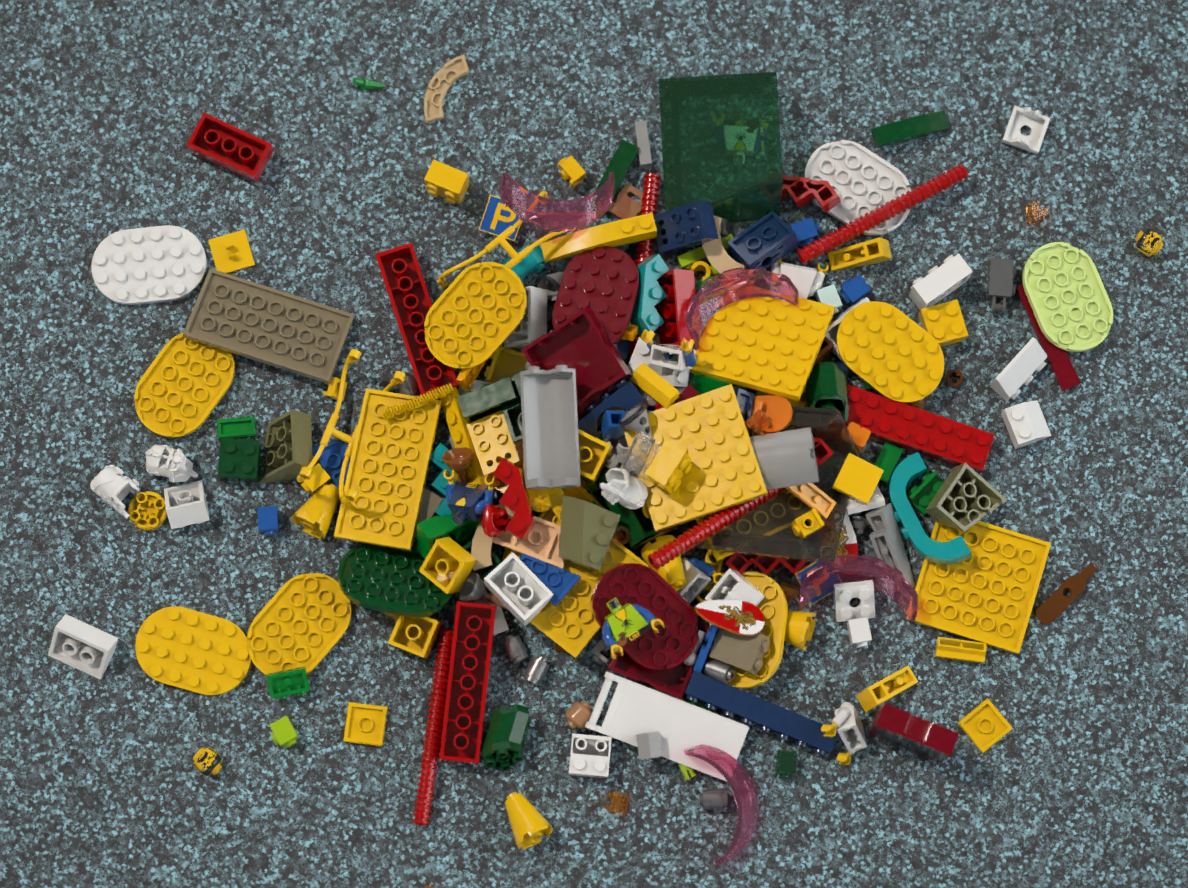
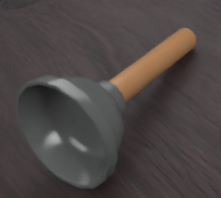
M473 572L467 577L460 590L461 601L475 602L479 599H486L508 610L495 595L488 592L484 581L478 573Z

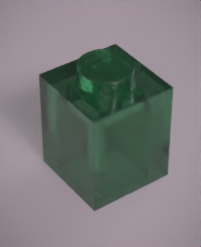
M776 751L774 775H779V779L791 780V776L794 777L796 775L797 751Z

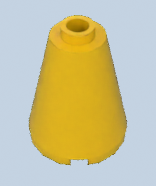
M333 484L323 485L291 517L293 523L297 527L299 524L303 526L302 531L318 539H321V537L325 538L339 501V488Z
M673 535L657 537V542L653 544L648 542L642 548V558L651 569L656 571L674 590L678 591L683 588L686 582L681 555L675 557L674 560H670L668 564L665 563V566H660L658 570L654 569L648 561L649 554H653L655 550L658 551L660 547L663 548L665 544L668 545V542H673L675 538Z
M788 611L784 641L805 651L808 647L805 646L806 641L810 642L815 627V620H812V617H815L816 614L813 612Z
M513 792L506 797L505 806L515 842L519 849L520 847L522 849L532 847L542 841L540 838L543 835L548 837L553 832L549 822L522 793L517 794V792Z

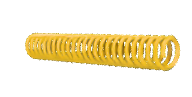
M449 383V386L447 384L446 387L443 385V388L440 386V389L437 388V390L429 391V394L427 392L426 395L423 393V396L420 394V397L417 396V398L414 397V399L406 400V403L403 401V404L400 402V405L397 404V406L394 405V407L391 406V408L383 409V413L382 411L380 413L383 419L387 420L392 418V416L401 415V413L415 409V407L418 408V406L421 407V405L435 401V398L438 400V397L441 399V396L450 395L454 389Z

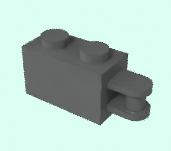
M991 258L988 262L986 299L991 300V312L993 313L994 311L1005 313L1006 301H1009L1015 295L1016 286L1012 283L1013 277H1016L1017 266H1014V260ZM996 300H1001L1002 304L995 302Z

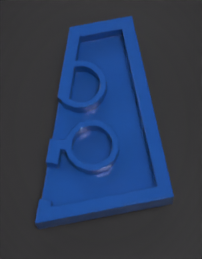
M711 624L693 671L700 674L702 670L705 671V666L709 661L706 658L712 649L713 640L720 627Z

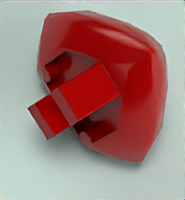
M486 505L482 517L485 535L497 537L506 532V527L511 520L506 509L495 505Z

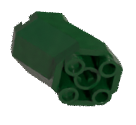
M817 362L813 365L805 385L808 417L820 431H836L840 428L839 425L848 421L849 405L845 373L834 362Z
M518 704L511 705V709H506L505 706L499 707L490 714L491 722L482 750L485 767L507 771L511 769V766L523 760L522 750L531 721L528 707Z

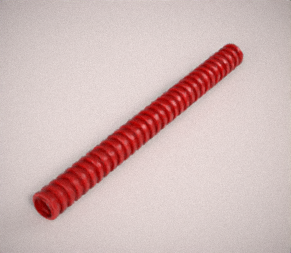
M958 164L952 170L948 169L947 173L943 172L942 175H937V178L933 177L932 181L928 180L927 183H922L921 186L918 185L916 189L912 188L911 192L907 191L906 194H901V197L897 196L896 200L892 199L890 203L886 202L885 205H880V208H875V211L871 210L870 213H865V216L861 215L860 219L856 218L854 222L850 221L849 224H844V227H839V230L835 229L833 233L829 232L828 236L824 235L823 238H818V241L814 240L813 244L809 243L807 247L803 246V249H797L799 259L806 265L808 261H813V258L817 259L819 255L823 256L824 252L828 253V250L832 251L834 247L838 248L839 244L843 245L844 242H849V239L853 240L854 236L858 237L860 233L864 234L865 231H870V228L874 229L875 225L879 226L881 222L885 223V220L889 221L891 217H896V214L900 215L901 212H906V209H911V206L915 207L917 203L921 204L922 200L926 201L927 198H932V195L936 196L937 192L942 193V190H947V187L951 188L953 184L957 185L958 181L962 182L963 179H968L966 168L962 164Z
M647 173L644 175V191L642 192L644 197L641 199L643 201L641 207L643 208L640 209L642 213L640 215L653 213L654 216L657 214L656 208H658V205L656 203H658V186L660 185L658 180H660L661 176L655 173ZM653 238L637 243L636 266L653 254ZM638 333L633 341L629 340L630 350L628 358L630 359L639 337L641 338Z
M786 488L767 490L768 494L718 511L717 514H713L712 517H708L707 520L698 523L697 526L679 535L678 538H674L673 542L670 541L668 545L665 544L663 548L660 547L658 551L655 550L653 554H649L648 561L650 565L656 570L660 569V566H665V563L668 564L670 560H674L675 557H679L680 554L689 551L690 548L695 547V545L708 539L714 533L719 532V529H724V526L727 527L729 523L731 524L734 520H738L739 517H743L744 514L746 515L753 508H757L758 505L767 502L768 499L781 493L782 490H786Z
M450 630L439 631L440 637H438V640L440 641L437 643L439 648L436 649L438 655H435L437 661L434 662L436 667H434L435 673H433L434 679H432L434 684L431 685L433 691H430L432 697L429 698L431 703L428 705L430 709H428V722H426L428 726L425 728L427 734H424L426 740L423 741L425 746L422 748L424 749V752H422L423 758H421L422 764H420L422 769L419 771L421 776L418 777L420 783L417 784L419 789H417L418 795H416L417 801H415L416 807H414L416 812L413 814L415 819L412 820V823L416 825H430L428 819L431 818L429 813L432 811L430 806H432L431 800H433L432 794H434L432 790L435 788L433 783L436 782L434 776L437 775L435 770L438 768L436 764L438 763L437 757H439L438 751H440L438 747L441 745L439 739L442 738L440 733H442L441 727H443L442 721L444 720V704L446 702L445 697L453 640V631Z

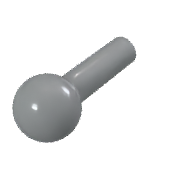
M699 630L695 648L689 657L683 661L684 664L693 665L696 663V653L706 632Z

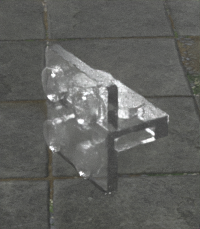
M639 431L621 468L650 482L645 472L663 444L643 431Z

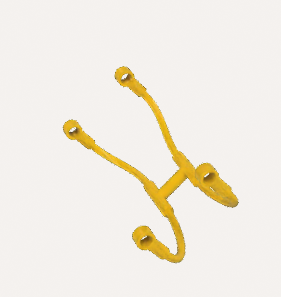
M541 191L527 211L513 226L510 225L475 256L443 272L436 282L444 290L449 286L445 278L447 275L476 261L487 252L490 253L499 244L512 258L505 264V266L512 269L544 241L568 231L573 233L580 231V229L576 226L558 229L517 253L505 239L515 232V229L530 215L539 201L543 206L550 202L548 193Z
M351 349L345 360L336 408L327 424L320 447L307 467H302L300 474L297 476V482H303L305 479L309 480L313 473L311 469L318 461L324 448L327 447L331 436L348 443L339 478V498L345 504L356 501L359 495L356 490L348 489L344 497L345 472L352 455L358 425H356L352 436L335 429V425L339 418L338 414L342 404L348 367L354 361L358 362L361 356V352L356 349ZM396 371L393 379L382 391L388 392L393 386L404 383L406 374Z

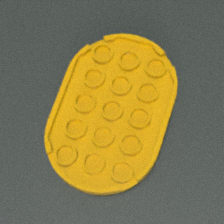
M495 262L476 263L463 270L427 313L424 323L425 341L434 357L443 364L453 368H472L487 361L517 328L524 317L527 307V295L519 276L507 266Z
M866 302L854 307L842 319L836 337L840 358L852 372L881 395L901 403L914 402L925 398L936 389L944 372V356L941 347L932 335L898 308L885 302Z
M183 333L173 337L163 347L137 384L134 400L136 412L141 422L153 433L168 438L183 437L196 431L206 421L232 384L235 373L232 353L184 338Z
M743 572L741 575L765 596L757 605L764 615L765 621L759 633L770 637V647L764 654L762 659L763 665L757 672V675L734 667L735 677L727 685L740 689L757 687L769 680L778 669L783 655L788 614L787 599L784 591L775 580L759 572ZM709 652V653H708V656H707L708 660H715V659L709 657V654H710V652Z
M321 573L300 574L286 582L260 611L250 625L247 635V646L252 662L263 674L266 675L304 666L306 673L309 674L343 637L351 620V603L342 592L339 583L330 576Z
M167 607L151 614L141 625L135 642L137 660L142 669L151 678L166 685L207 696L222 695L239 686L247 676L252 661L248 650H251L249 641L237 625L229 620L184 607Z

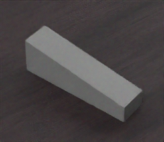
M636 121L634 125L637 147L640 148L638 151L640 169L652 168L647 122Z

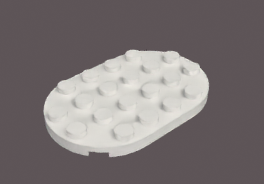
M848 140L828 142L820 146L809 158L804 178L817 181L824 180L830 183L839 196L841 203L827 213L844 224H849L850 221L854 222L856 218L860 219L861 215L865 216V213H870L871 210L875 211V208H880V205H885L886 202L890 203L892 199L896 200L897 196L901 197V194H906L907 191L911 192L907 178L899 169L864 146ZM813 199L812 201L822 209L817 200ZM906 209V212H901L900 215L896 214V217H891L889 221L885 220V223L881 222L879 226L875 225L874 229L870 228V231H865L864 234L877 236L894 231L905 221L910 209Z
M165 225L126 229L109 235L95 250L91 270L96 286L106 297L119 304L137 305L174 301L190 295L205 276L207 259L202 244L194 234L178 226Z

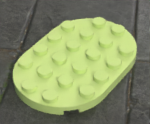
M1053 242L1038 248L1029 257L1024 266L1022 281L1025 293L1042 333L1052 344L1066 351L1083 352L1093 349L1107 337L1113 323L1112 305L1094 262L1082 249L1079 250L1069 243Z

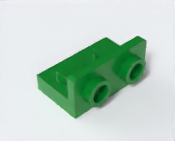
M936 470L932 474L928 472L921 479L923 483L919 487L915 485L908 492L910 504L923 516L927 513L925 511L944 483L937 475L938 472Z
M305 666L266 674L271 698L279 700L286 698L287 695L295 694L299 696L310 691Z

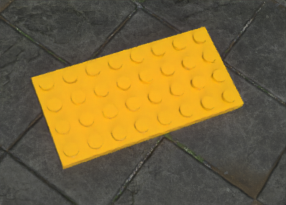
M366 388L344 487V497L348 489L356 490L359 495L356 501H351L348 504L341 502L334 533L335 538L411 551L442 405L441 400L421 405V407H415V409L401 413V415L398 414V416L395 415V417L392 416V418L384 420L380 411L383 413V409L391 408V406L394 407V405L397 406V404L400 405V402L403 404V401L406 403V400L414 399V397L417 398V396Z

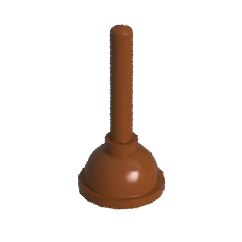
M466 447L446 451L442 455L443 461L451 470L453 469L458 473L459 482L467 483L465 473L466 468L471 464L473 451Z

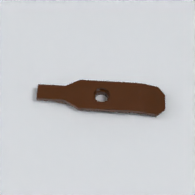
M1090 563L1080 574L1070 576L1036 610V617L1043 624H1051L1084 591L1086 581L1097 568ZM1064 590H1068L1070 592L1069 597H1065L1063 595Z

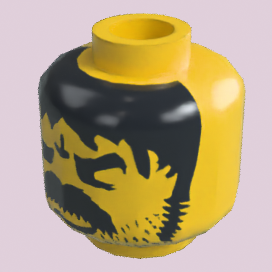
M1150 228L1146 229L1145 232L1141 230L1134 239L1137 241L1135 248L1147 257L1156 256L1164 245L1162 243V236Z
M202 747L193 757V766L204 776H210L211 774L215 776L222 769L220 765L222 757L211 747Z

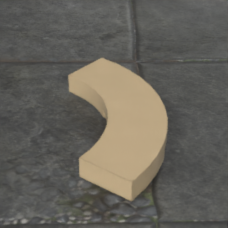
M464 55L458 56L444 64L431 79L424 99L426 124L444 119L443 101L448 89L456 80L470 74Z
M714 216L719 239L702 244L709 262L721 275L734 283L740 284L746 266L733 260L725 251L720 235L722 218Z
M501 503L498 504V507L507 510L509 517L512 519L515 512ZM482 521L474 534L471 547V555L477 559L473 567L474 571L493 566L491 549L495 537H488L484 534Z

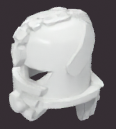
M156 444L146 451V471L150 474L168 477L169 482H187L190 477H198V473L193 471V463L184 456L182 449L178 448L176 450L167 445Z
M115 465L106 466L91 481L90 487L110 507H113L125 518H128L129 514L125 511V505L121 501L129 492L138 493L140 491L138 488L139 482L136 479L123 476L124 471Z
M611 468L605 474L608 484L601 483L600 488L602 489L601 494L612 505L619 502L622 506L633 510L644 506L648 491L646 484L642 480L630 475V472L624 468Z

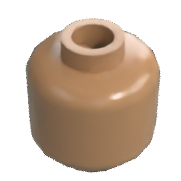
M584 701L574 702L565 714L568 719L567 724L574 730L577 728L585 730V724L587 721L589 722L593 708Z

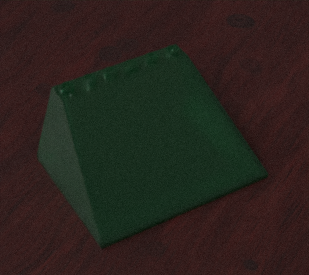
M777 72L658 79L665 212L695 201H710L714 216L722 219L726 218L728 222L758 221L772 210L780 217L783 175Z

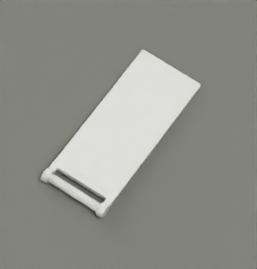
M606 671L604 675L605 681L590 720L585 724L586 728L638 747L636 734L660 732L662 757L721 780L729 781L749 729L747 725ZM613 681H616L618 685L602 726L596 725Z

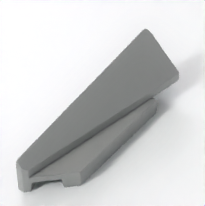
M886 504L866 514V518L874 530L869 536L889 588L895 592H902L907 595V599L912 600L916 585L894 517L892 505Z

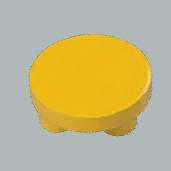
M139 492L129 504V518L139 529L147 531L157 529L167 518L165 500L155 492Z

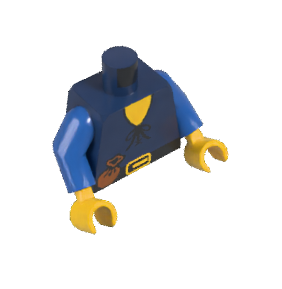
M447 469L444 471L443 475L448 480V484H446L447 507L452 513V521L455 524L461 525L465 519L478 520L483 514L486 505H493L495 500L494 487L500 484V480L495 476L487 474L484 481L488 485L458 481L454 484V481L458 479V473L452 469V475L450 476V472Z

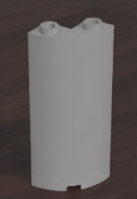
M557 365L556 369L540 370L538 366L528 367V370L520 372L525 489L581 486L576 370L567 368V365Z
M811 427L750 437L767 490L819 482Z

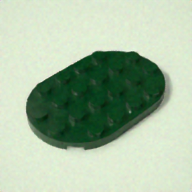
M362 543V546L354 550L351 549L344 555L338 569V582L344 595L358 606L413 618L427 617L444 609L454 594H446L419 572L425 559L417 551V548H411V551Z

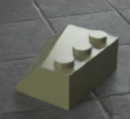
M292 409L268 423L265 440L267 453L266 457L262 458L261 465L264 466L263 476H259V483L290 481L300 474L302 467H307L313 459L311 415Z
M967 463L953 468L925 511L937 522L964 532L980 521L985 515L995 510L996 507L1006 502L1007 499Z
M562 495L558 557L590 571H599L620 515L588 501Z

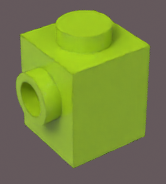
M287 715L270 724L273 731L270 735L275 745L280 744L281 747L286 746V748H289L297 743L296 740L299 736Z

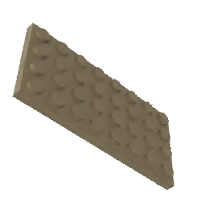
M210 268L183 332V337L329 384L355 315Z

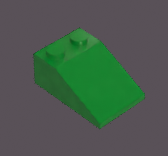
M452 515L433 516L417 524V551L426 559L436 539L450 537L461 547H464L473 540L479 525V519L476 521L465 519L461 525L455 524L452 521Z

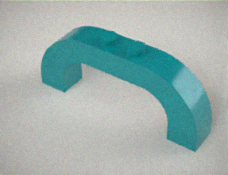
M916 452L905 458L896 467L891 476L889 491L896 522L901 523L903 528L900 530L905 540L909 539L913 548L923 558L933 563L944 565L962 562L971 557V552L962 535L948 542L932 540L926 535L907 499L906 491L910 483L927 474V468L920 454Z

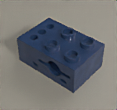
M695 201L653 216L657 229L656 238L659 253L673 254L719 239L710 201Z
M773 210L727 242L731 256L738 263L746 266L745 270L752 278L799 246L795 232Z

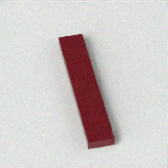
M1023 284L1015 288L1042 349L1048 356L1047 360L1062 392L1080 385L1079 378L1066 350L1058 348L1044 336L1031 308Z

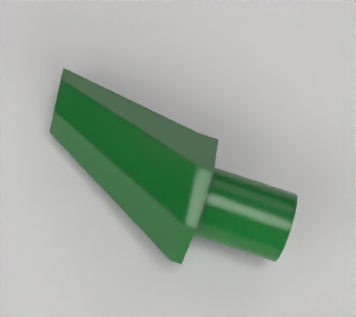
M356 77L353 79V85L359 86L362 90L382 89L384 87V83Z

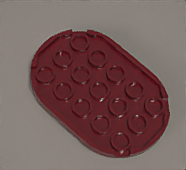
M608 246L595 247L594 249L577 254L569 262L563 274L552 314L554 329L558 328L562 322L582 309L590 307L612 343L617 344L628 329L639 291L640 279L634 261L625 252Z
M626 563L615 566L602 575L592 595L593 615L602 630L605 623L604 618L611 614L606 603L614 598H617L621 606L627 603L631 605L637 604L650 611L656 619H660L664 623L665 628L662 625L655 627L659 633H655L652 625H650L651 629L622 647L623 651L631 659L646 668L661 670L675 667L689 657L698 639L697 617L688 602L656 571L642 564Z

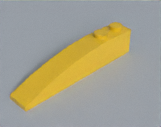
M653 213L573 232L541 243L544 261L549 262L576 256L580 252L591 250L595 247H616L656 238L657 229Z

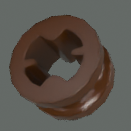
M956 369L950 370L945 378L947 385L952 388L960 386L963 381V374ZM952 374H956V377L960 380L953 383L952 380H949V376L952 377Z

